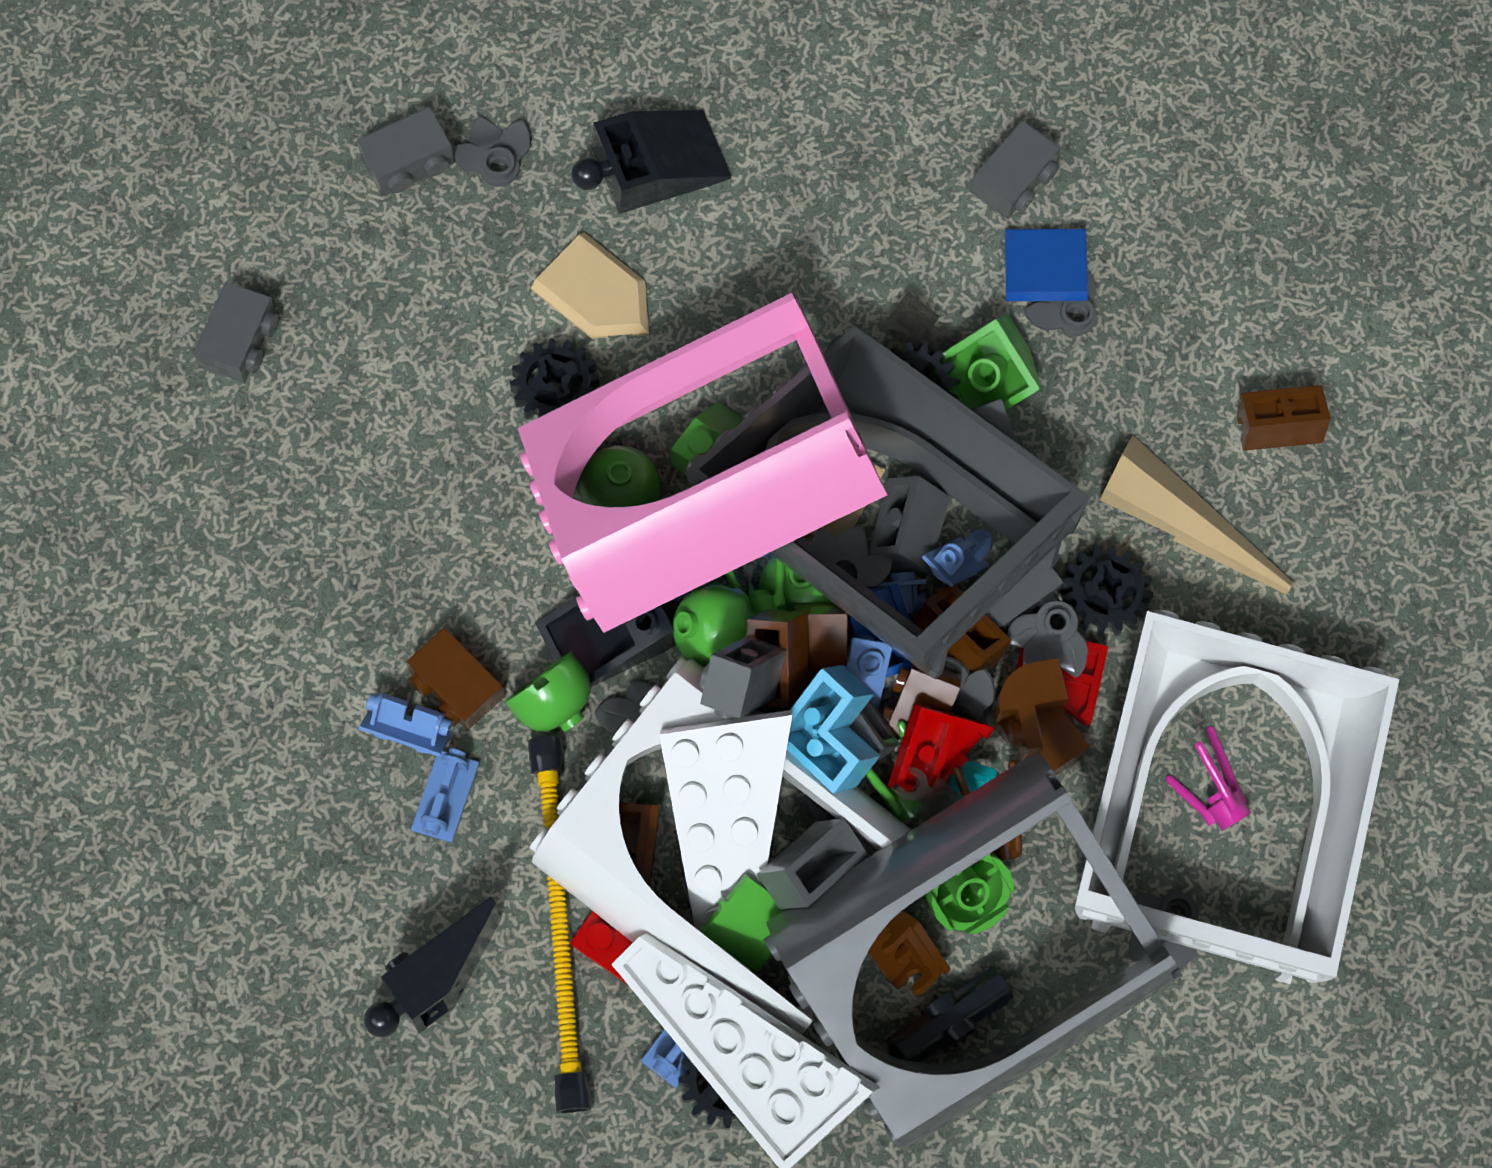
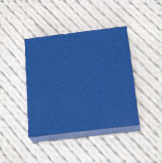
M1086 229L1005 230L1006 301H1087Z

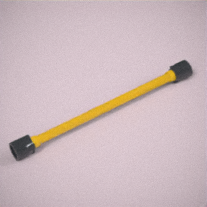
M539 736L528 740L529 761L531 763V774H535L538 786L542 789L540 792L542 794L541 804L543 805V826L550 829L559 818L557 814L559 810H557L558 794L556 793L558 791L556 787L559 784L558 775L564 774L562 738L559 736ZM548 876V886H550L548 887V895L551 897L549 898L550 918L552 919L550 922L552 924L551 930H553L551 934L553 935L552 941H554L552 946L554 947L553 952H555L553 954L555 958L553 961L556 963L554 965L556 969L554 971L556 974L555 980H557L555 985L557 986L556 991H558L556 993L558 997L556 1000L558 1002L557 1008H560L557 1010L559 1013L558 1019H560L558 1024L561 1025L559 1026V1035L562 1036L560 1037V1042H562L560 1043V1047H562L560 1052L563 1053L561 1055L563 1059L561 1061L562 1064H559L560 1074L554 1076L556 1113L583 1112L591 1110L592 1106L588 1074L582 1072L581 1062L577 1059L578 1053H576L578 1051L576 1047L578 1044L576 1042L577 1036H575L577 1032L574 1030L576 1029V1025H574L576 1020L573 1019L575 1018L573 1013L575 1008H573L574 1002H572L574 1001L572 996L574 993L571 991L573 990L571 985L573 981L571 980L572 974H570L572 972L570 969L571 963H569L571 961L569 957L570 952H568L570 951L568 946L570 943L567 941L569 940L567 935L569 931L567 930L568 924H566L568 923L566 919L567 908H565L567 906L565 902L566 897H564L566 893L564 891L565 888Z

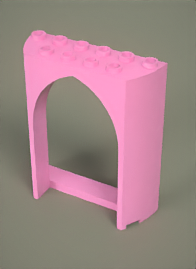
M793 293L518 428L525 452L520 454V458L529 476H534L535 479L529 482V486L538 504L544 506V510L539 511L540 519L548 534H553L554 539L549 541L552 554L559 565L564 564L572 584L580 593L576 600L583 616L587 621L594 618L603 633L887 496L814 332ZM797 340L832 419L687 490L656 502L630 507H601L573 499L577 482L588 460L616 428Z

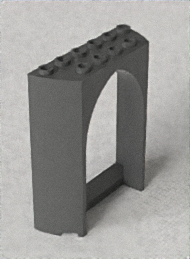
M854 326L843 336L837 335L834 337L823 354L866 449L880 452L910 466L1015 545L924 631L823 555L803 537L769 553L918 669L933 679H937L943 673L948 650L1039 562L1049 570L1057 563L1060 558L1058 552L1061 542L1068 534L1071 535L1076 530L1090 496L861 329ZM807 362L804 363L798 375L791 381L779 384L773 391L771 398L760 407L754 406L745 415L743 422L732 431L726 430L708 452L704 455L699 454L690 461L685 470L690 488L832 419Z
M1039 750L851 868L809 907L786 909L767 921L770 935L764 938L774 958L777 961L782 960L790 974L788 975L791 982L789 988L799 1005L803 1009L810 1005L814 1011L812 1015L816 1022L813 1025L825 1045L829 1047L834 1043L837 1047L836 1052L840 1061L880 1087L863 1103L876 1123L882 1119L885 1121V1129L898 1148L901 1146L905 1148L912 1147L1183 977L1176 962L1160 941L1075 807L1072 798ZM1055 812L1063 821L1148 955L1010 1043L973 1059L934 1064L912 1062L881 1052L855 1035L852 1008L856 980L870 947L886 925L914 901Z

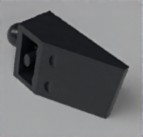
M703 110L631 111L593 122L591 147L597 161L592 158H582L574 164L571 171L574 184L582 190L597 188L604 178L619 214L729 180L732 177ZM615 153H620V161L617 160Z
M695 589L604 633L594 618L587 621L583 616L576 597L580 596V594L544 616L535 624L554 661L572 651L585 667L592 687L676 646L673 635V619L679 605L677 601L681 602L684 596ZM648 615L650 616L652 623H650L649 619L647 618Z
M491 896L410 956L407 952H403L385 966L387 972L381 976V979L394 1000L390 1003L385 1001L376 1002L366 1010L364 1024L370 1034L376 1037L390 1036L397 1030L400 1017L404 1014L418 1033H421L456 1006L501 921L496 902Z

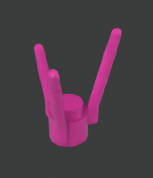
M1208 726L1206 731L1228 787L1201 741L1195 743V748L1219 791L1207 799L1211 807L1208 809L1172 775H1167L1165 780L1201 814L1208 826L1217 822L1223 831L1251 814V811L1246 805L1248 801L1238 786L1214 727Z

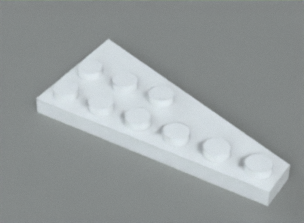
M793 710L660 730L659 736L694 926L697 930L703 927L719 907V899L726 898L744 874H747L764 887L757 873L768 863ZM738 961L740 964H742L745 968H747L750 971V968H748L743 963Z
M648 933L638 937L611 964L779 1168H792L880 1088Z

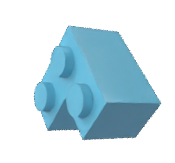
M844 665L822 668L790 709L793 710L787 744V750L833 794L855 789L880 757L874 749L849 727L873 697L874 693Z

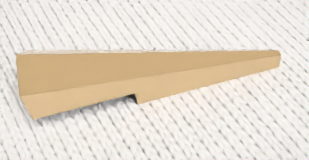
M1134 436L1131 437L1100 501L1175 536L1173 541L1287 595L1293 581Z

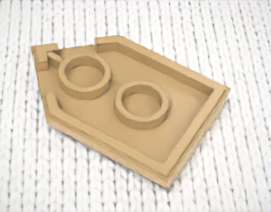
M585 232L579 234L535 279L531 287L533 292L591 339L608 338V336L649 335L645 280Z

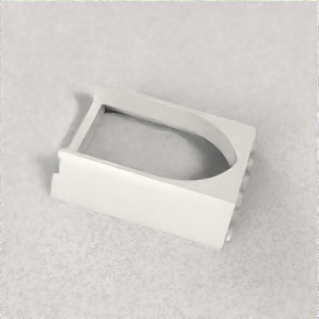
M1147 611L1095 822L1094 837L1123 881L1151 760L1165 727L1183 708L1209 692L1238 684L1256 685L1271 696L1295 724L1305 744L1313 777L1311 817L1283 944L1139 904L1138 906L1159 939L1277 971L1275 980L1291 984L1292 976L1306 979L1309 983L1324 982L1336 978L1399 679L1387 676L1388 673L1380 668L1363 667L1360 669L1345 665L1346 662L1336 656L1323 655L1319 658L1304 653L1302 648L1295 645L1280 644L1275 646L1264 643L1262 638L1251 633H1238L1235 635L1220 631L1221 628L1214 623L1198 621L1194 624L1179 620V616L1170 611ZM1086 859L1075 904L1076 914L1080 919L1093 920L1091 927L1093 930L1106 933L1111 926L1132 931Z
M681 657L667 674L668 682L661 689L655 684L640 703L641 708L639 712L641 715L636 722L633 723L630 719H627L612 738L614 741L612 746L615 748L608 757L600 753L584 773L587 783L580 792L572 788L557 807V810H559L557 814L560 817L550 829L545 827L530 846V849L535 852L532 863L631 942H634L638 937L646 933L650 934L799 1034H803L813 1018L812 1013L814 1011L810 1005L804 1009L799 1004L797 1007L793 1006L657 897L637 871L623 838L619 815V794L627 765L644 755L662 749L659 736L661 729L728 720L717 716L714 713V709L700 704L703 688L700 687V679L704 667L693 658L686 661ZM756 709L744 717L762 715L763 713ZM786 750L782 776L836 819L845 818L852 831L877 851L911 831L908 826L858 787L833 794Z

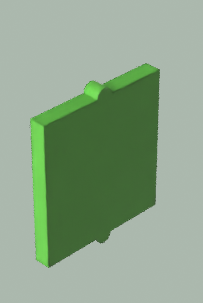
M744 874L728 896L719 899V907L699 931L757 974L772 955L764 941V938L770 935L766 922L784 910L779 909L767 889L747 874Z

